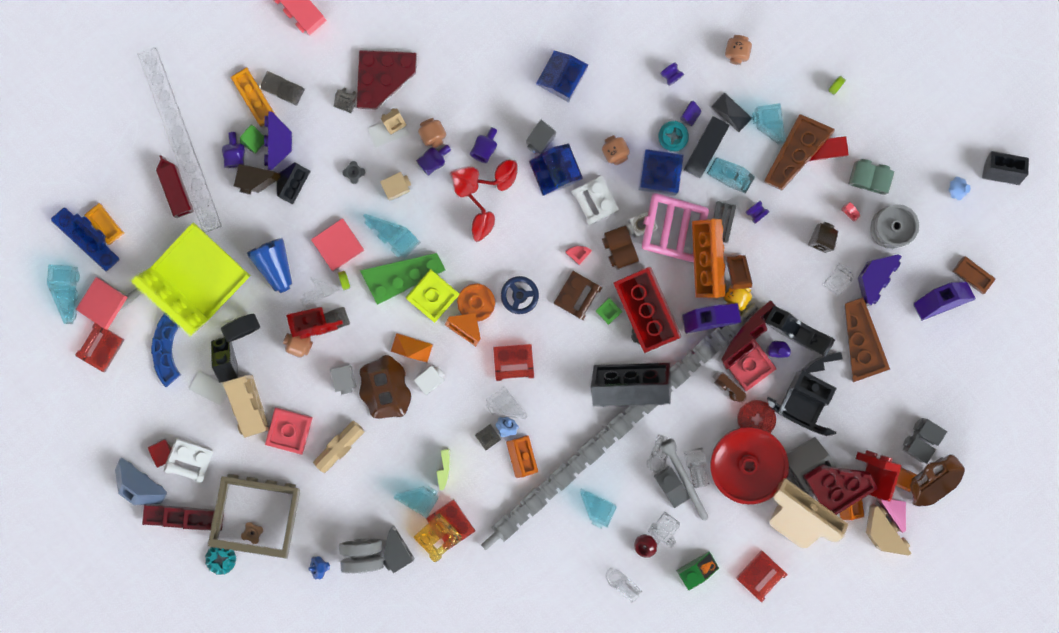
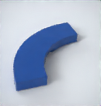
M166 313L163 314L157 324L154 337L152 338L151 354L157 376L162 384L168 387L181 376L174 363L172 354L173 340L180 326Z

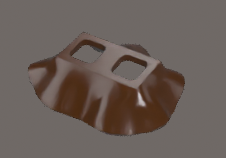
M384 355L380 359L364 365L359 371L361 377L359 396L368 406L371 416L376 419L403 417L411 401V392L405 384L406 375L402 365L389 355ZM385 373L387 384L376 386L374 376ZM390 392L392 402L382 405L379 394Z
M950 454L945 458L941 457L937 461L927 464L922 472L912 478L910 490L913 495V505L919 507L933 505L959 485L964 475L965 467L956 456ZM938 465H942L943 469L934 474L933 469ZM926 475L927 481L919 486L918 482Z

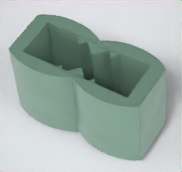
M861 159L854 162L848 184L886 195L889 193L895 171L890 170V166L883 164L875 166L872 165V161Z

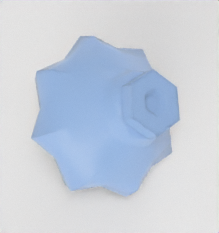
M957 176L950 182L948 191L951 194V198L959 201L970 192L971 188L965 179Z
M499 417L495 425L499 430V435L503 438L515 435L519 428L515 420L508 417Z

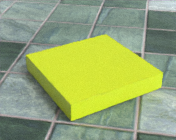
M430 269L405 298L435 323L460 293Z

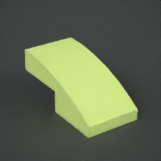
M449 448L441 450L444 469L436 471L440 490H444L449 477Z

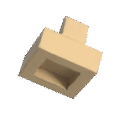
M394 108L387 115L382 114L381 118L390 135L406 126L400 112Z

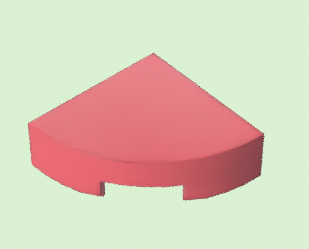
M851 202L841 208L853 221L860 217L859 211Z
M575 246L568 249L565 253L580 265L592 250L584 246Z

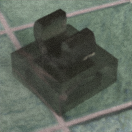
M343 88L342 91L338 89L335 94L334 107L352 113L355 106L356 92L353 91L351 95L346 93L347 88Z
M491 424L475 434L485 450H488L502 440Z

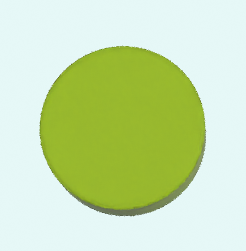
M839 76L828 89L829 92L835 95L846 79Z
M346 271L338 272L343 291L350 289Z

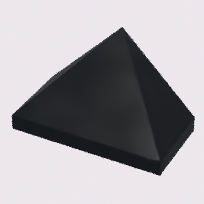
M725 92L711 106L738 132L752 119Z
M294 162L279 172L281 177L276 181L277 196L293 205L311 171Z

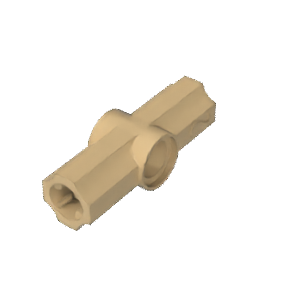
M354 420L350 422L340 434H337L327 444V448L313 461L314 465L320 471L326 473L365 433L363 428Z

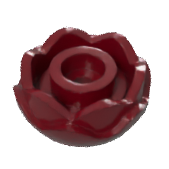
M643 534L636 538L634 548L639 556L649 558L656 554L657 543L652 536Z

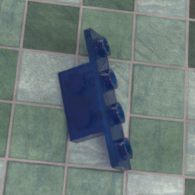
M64 207L51 218V222L105 272L119 262V257L106 246V236L99 229L95 230L91 226L92 223L85 216L81 217L78 213L73 215Z

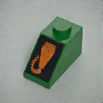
M709 551L676 571L689 591L705 582L719 567Z

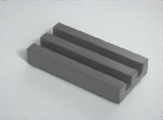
M717 201L713 219H718L720 207H724L721 217L723 228L727 210L731 209L725 237L723 238V242L728 243L736 205Z

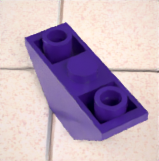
M268 112V116H265L264 121L265 127H268V135L264 136V147H268V154H264V166H268V170H273L292 152V131L273 112Z
M901 255L889 256L866 263L858 276L861 295L865 300L866 306H871L878 302L881 297L880 291L882 288L887 287L891 280L889 278L891 273L895 272L901 264L899 261L902 257Z
M951 282L933 289L913 303L921 321L971 302L976 298L967 282Z
M738 304L713 305L694 309L682 315L685 334L742 323Z

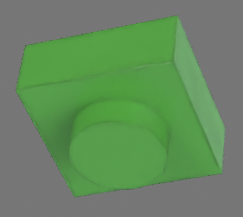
M609 298L596 310V313L609 325L622 313V310Z

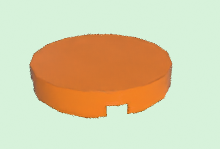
M478 283L470 284L463 288L458 297V309L462 315L476 313L477 321H483L494 311L495 297L492 291L485 285Z

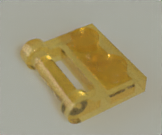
M440 513L413 537L428 552L433 562H438L448 549L462 540L461 535ZM447 534L449 539L437 549L434 544Z

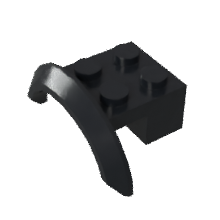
M801 370L796 372L781 405L769 396L767 397L769 407L773 411L797 425L823 436L837 433L830 428L816 424L824 406L829 405L837 389L823 380Z

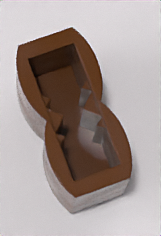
M626 225L604 233L605 238H602L605 249L609 248L611 256H608L612 267H616L619 270L639 262Z

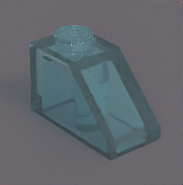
M780 103L758 106L752 113L753 123L757 125V129L778 145L786 142Z
M717 157L707 172L714 179L745 194L755 178L743 166Z
M422 486L398 492L394 499L427 518L440 496L437 495L438 491L434 488Z
M581 488L580 494L589 519L592 520L591 524L601 529L603 526L608 528L617 505Z

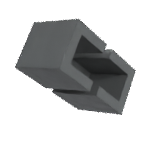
M922 418L914 425L913 436H908L905 439L902 450L921 463L927 464L936 449L919 438L921 437L930 444L939 446L948 431L929 419Z

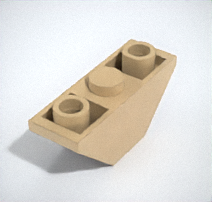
M872 504L869 508L866 534L875 547L884 552L908 556L912 554L908 549L910 545L904 537L900 538L898 535L899 529L886 518L888 514L884 508Z

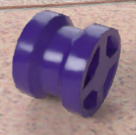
M676 62L660 73L662 77L666 78L668 86L684 76V73L678 70Z
M759 200L745 213L753 218V223L756 224L769 213V210L764 209L762 202Z

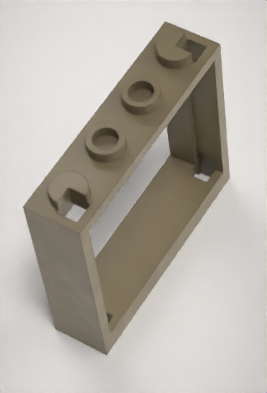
M228 474L227 477L221 476L208 546L288 559L300 489L296 488L295 484L290 483L280 486L277 485V481L266 480L265 483L258 482V478L247 477L246 480L239 479V475ZM229 484L293 494L282 550L218 540Z

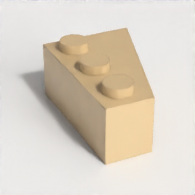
M253 375L224 382L223 386L231 403L233 414L238 421L239 433L243 434L245 438L269 430Z

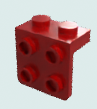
M322 307L286 315L292 338L300 336V339H305L314 335L325 334L338 330V326L343 324L342 320L326 324Z
M866 450V453L857 452L855 459L867 463L865 471H868L878 488L869 495L884 501H891L902 465L891 462L892 458L881 455L879 458L877 457L878 453Z

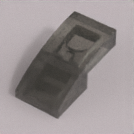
M269 71L266 72L259 87L261 90L296 106L305 90L303 87Z

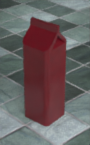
M160 155L161 160L156 168V172L173 217L179 218L193 213L194 209L178 166Z

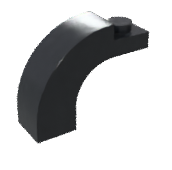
M776 306L773 307L765 321L767 325L780 334L825 357L835 342L834 338L804 324L791 313Z

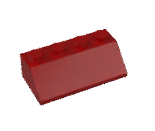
M651 267L614 282V286L644 353L682 337Z

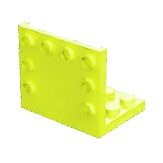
M193 222L150 268L136 275L131 282L191 336L225 304L251 275Z

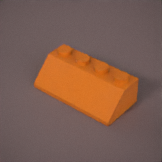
M722 219L692 221L696 298H719L725 296L726 283L724 279Z

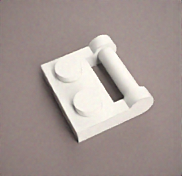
M602 176L571 191L584 211L588 225L619 210ZM588 191L599 214L594 216L583 192Z
M176 438L165 464L164 472L169 474L173 472L195 479V482L202 483L214 451ZM179 460L198 466V472L176 466L174 462Z

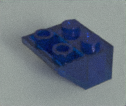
M554 50L536 84L570 102L588 69V64L572 55Z
M569 143L553 147L529 161L543 196L583 179Z

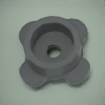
M351 161L350 165L342 173L344 177H348L351 180L352 184H357L358 179L364 176L366 172L364 168L358 166L356 161Z

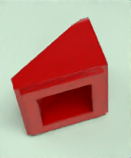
M166 439L148 447L157 468L166 464L172 449Z

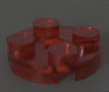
M751 400L739 409L737 423L740 428L757 427L771 433L776 425V414L767 402ZM756 414H759L762 420L755 425L752 416L755 417Z

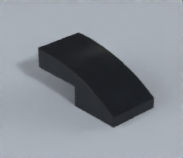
M842 352L829 353L826 357L816 358L801 370L807 373L825 370L824 362L842 360Z

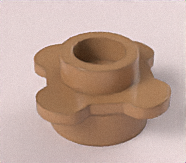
M248 522L245 524L246 529L241 534V538L251 541L252 544H257L260 535L263 533V528Z

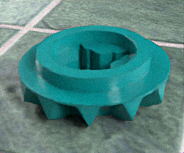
M670 121L661 127L658 138L664 149L670 152L679 151L688 143L689 133L682 123ZM674 129H676V136H679V139H675L673 144H671V138L666 135L672 134Z
M211 547L205 555V565H207L209 571L216 575L229 573L236 564L234 550ZM218 553L221 557H228L222 562L223 565L220 562H213L218 558Z

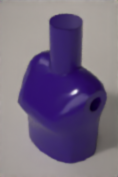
M491 127L486 136L479 135L477 137L474 147L470 152L472 158L482 163H488L491 155L497 148V143L493 140L497 133L495 128Z
M229 132V144L222 147L224 168H238L239 164L244 165L245 148L244 145L237 143L236 132Z
M447 144L439 151L431 147L416 162L429 176L435 170L444 166L445 160L443 156L450 152L451 148Z
M772 341L767 346L766 353L771 357L785 358L790 356L791 350L784 341Z

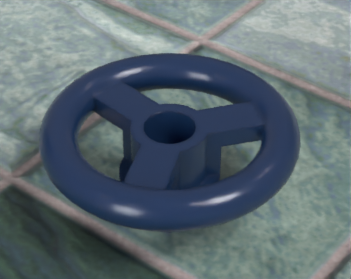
M513 277L506 281L502 287L501 301L504 307L511 313L526 314L533 310L538 303V288L527 277ZM524 282L531 287L532 291L517 288L514 283ZM509 287L513 291L512 298L514 300V303L512 306L509 304L506 297V293ZM518 292H522L524 294L522 299H518L516 297V294ZM527 297H533L530 305L518 309L519 304L525 302Z

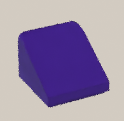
M691 101L680 118L681 121L689 126H693L701 114V109L696 102Z

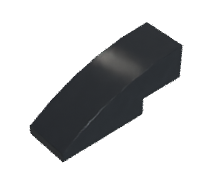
M714 116L710 119L684 168L685 171L698 178L702 177L730 124Z

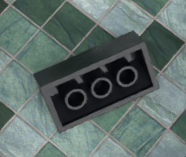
M670 363L594 365L591 380L593 406L670 404Z

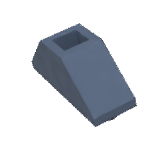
M123 458L118 461L115 474L119 495L133 505L161 504L164 501L168 492L161 485L153 482L145 473L140 472L129 461Z

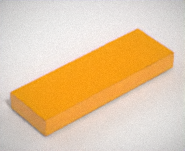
M246 67L231 76V79L259 126L265 125V116H268V112L274 113Z

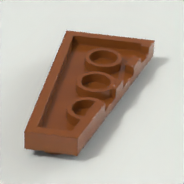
M799 114L764 182L779 190H783L835 132V129Z
M861 297L845 303L853 382L890 370L864 298Z

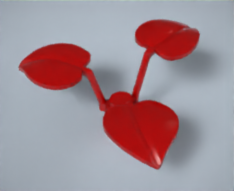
M505 160L498 165L494 176L495 181L478 179L479 172L474 167H463L450 172L456 195L462 198L468 196L481 210V213L477 214L472 222V235L475 242L481 241L492 231L495 224V216L490 211L486 212L483 206L472 196V193L478 190V183L497 185L499 191H505L510 188L517 176L518 167L515 160Z

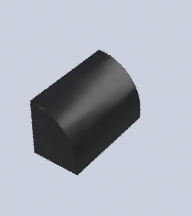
M991 151L984 164L982 179L1020 185L1029 175V158Z

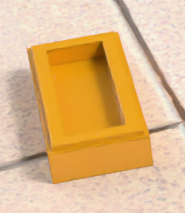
M98 203L84 214L108 245L124 234L123 230L101 203Z

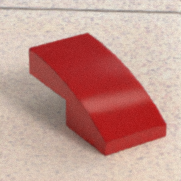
M847 137L829 138L809 161L848 156Z

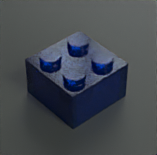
M645 149L638 190L677 195L679 193L684 155Z

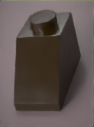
M239 164L234 187L239 188L240 193L251 195V192L259 193L280 179L281 174L275 171Z
M827 222L817 224L808 246L823 253L833 251L837 241L838 230L834 229V225Z

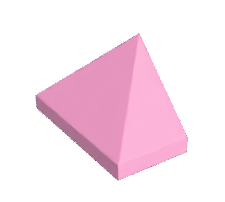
M876 498L887 512L891 522L897 526L900 532L904 533L906 531V502L894 499L888 502Z

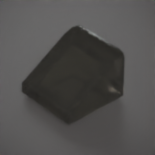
M344 307L336 308L324 314L326 324L342 320L343 324L339 325L338 329L350 325Z

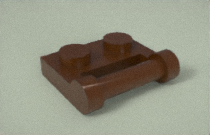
M572 271L554 304L584 321L585 313L596 294L602 290V287ZM587 285L591 290L577 311L573 307Z
M717 371L713 376L716 380L714 384L721 390H727L731 400L737 402L745 401L746 393L727 375Z

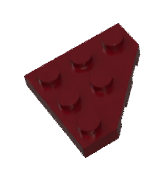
M359 50L357 109H378L388 97L401 88L409 78H412L416 74L417 53Z
M820 465L804 475L817 501L835 515L878 489L868 471Z

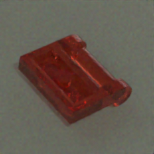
M94 322L91 333L75 356L96 369L106 372L125 339ZM99 333H102L103 336L91 356H88L87 353Z
M532 344L493 347L496 381L521 377L534 378ZM527 364L528 369L501 371V366Z
M455 499L425 518L428 523L431 522L444 541V546L447 550L476 531ZM439 516L443 517L456 536L454 539L449 537L437 518Z
M761 550L736 579L760 602H763L771 589L788 574ZM774 569L777 573L758 592L755 587Z

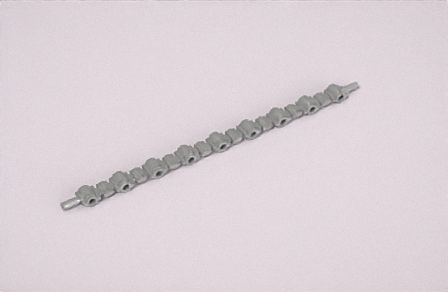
M752 303L740 314L742 323L723 326L722 329L718 327L710 334L712 336L711 339L706 336L692 349L695 352L693 355L688 353L682 359L684 362L682 365L679 361L671 367V387L674 386L677 389L691 376L689 371L694 372L701 366L699 363L701 360L704 364L720 351L717 346L723 347L730 340L728 338L729 335L734 338L746 323L744 320L758 309L757 305ZM658 404L630 405L624 410L627 413L625 416L622 413L618 414L606 425L609 428L608 431L603 429L596 435L598 440L595 441L591 438L578 450L580 456L575 454L567 461L568 466L563 463L549 476L550 482L548 480L544 481L538 487L540 489L539 492L534 489L520 502L523 505L521 508L517 505L510 512L512 515L510 518L506 514L491 528L495 532L481 546L487 550L499 538L505 542L519 529L516 526L518 523L521 526L529 519L527 516L529 513L533 517L547 504L545 499L548 498L550 500L558 493L557 488L561 491L576 479L575 472L579 475L587 467L585 465L586 462L589 465L594 463L605 453L602 449L604 446L608 449L615 443L614 437H617L618 440L621 439L634 427L631 424L632 421L637 423L644 417L642 412L645 411L649 414Z

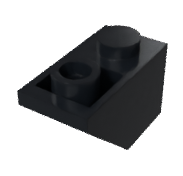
M225 337L211 341L212 369L219 383L238 378V364L232 341L226 342Z

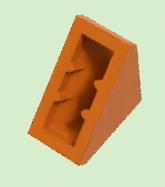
M476 313L450 316L447 319L445 326L475 347L477 346L481 338Z
M396 333L391 352L427 363L433 344Z

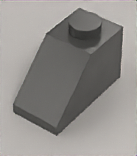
M541 119L526 140L527 148L534 154L538 152L541 155L554 140L556 131Z
M671 466L664 468L654 475V478L674 508L690 499L689 494Z
M395 526L389 530L383 556L385 567L388 571L391 570L393 574L415 559Z

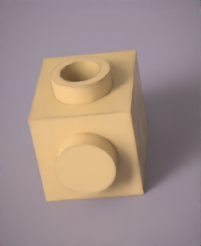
M401 172L380 181L389 201L410 192L409 186H411V182L408 176H403Z

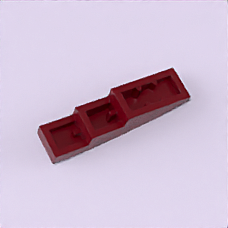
M771 300L744 324L729 344L721 359L726 370L757 347L755 339L768 330L765 321L773 307L776 306Z
M144 505L142 525L211 530L215 510ZM222 519V524H221V529H220V531H222L223 519Z

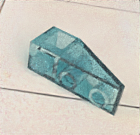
M367 214L363 215L366 219L364 223L371 230L375 228L379 232L377 236L384 244L389 242L392 245L390 250L398 258L400 256L406 258L421 243L404 226Z
M48 265L47 285L63 323L73 324L77 316L75 301L78 299L76 285L80 278L78 267Z

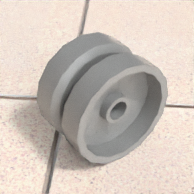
M895 204L881 209L874 215L870 231L877 244L884 248L894 249L908 245L916 238L919 232V220L911 208Z
M356 539L340 543L339 553L347 557L340 561L341 572L362 573L382 569L384 567L383 557L374 555L382 550V540Z

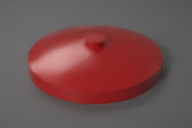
M741 427L728 432L718 441L711 455L710 470L715 485L722 494L737 503L751 505L765 502L774 497L780 482L784 478L787 479L789 462L783 445L774 435L757 427Z

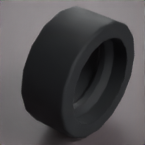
M252 313L229 322L221 327V331L226 342H231L255 332L261 326L255 314Z

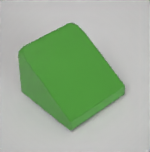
M251 124L241 135L240 143L256 154L264 145V136Z

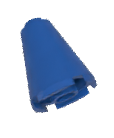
M283 238L275 239L261 245L257 250L254 248L247 252L250 260L274 291L279 290V293H283L290 289L289 286L292 284Z

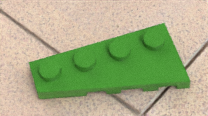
M434 253L360 270L377 305L416 286L430 269L436 274L446 270L438 254Z

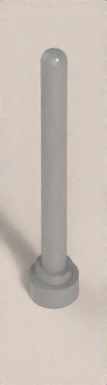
M674 439L664 440L659 445L662 452L669 455L700 518L704 521L707 520L708 514L676 454L677 445Z

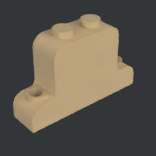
M786 478L780 482L774 495V499L779 505L775 508L770 520V525L801 548H808L819 537H825L832 542H838L844 537L848 527L847 522Z

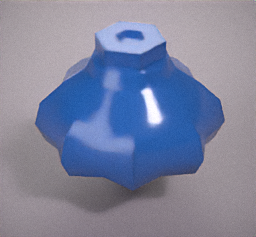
M319 556L312 557L308 570L311 571L314 579L320 580L324 577L325 572L330 570V564Z

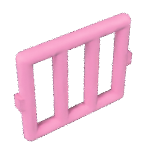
M654 193L651 197L648 216L644 218L643 224L646 227L642 249L694 263L693 253L683 252L691 211L700 213L699 220H707L709 209ZM658 202L668 204L659 246L650 243ZM679 207L684 209L677 247L674 250L667 248L674 209Z

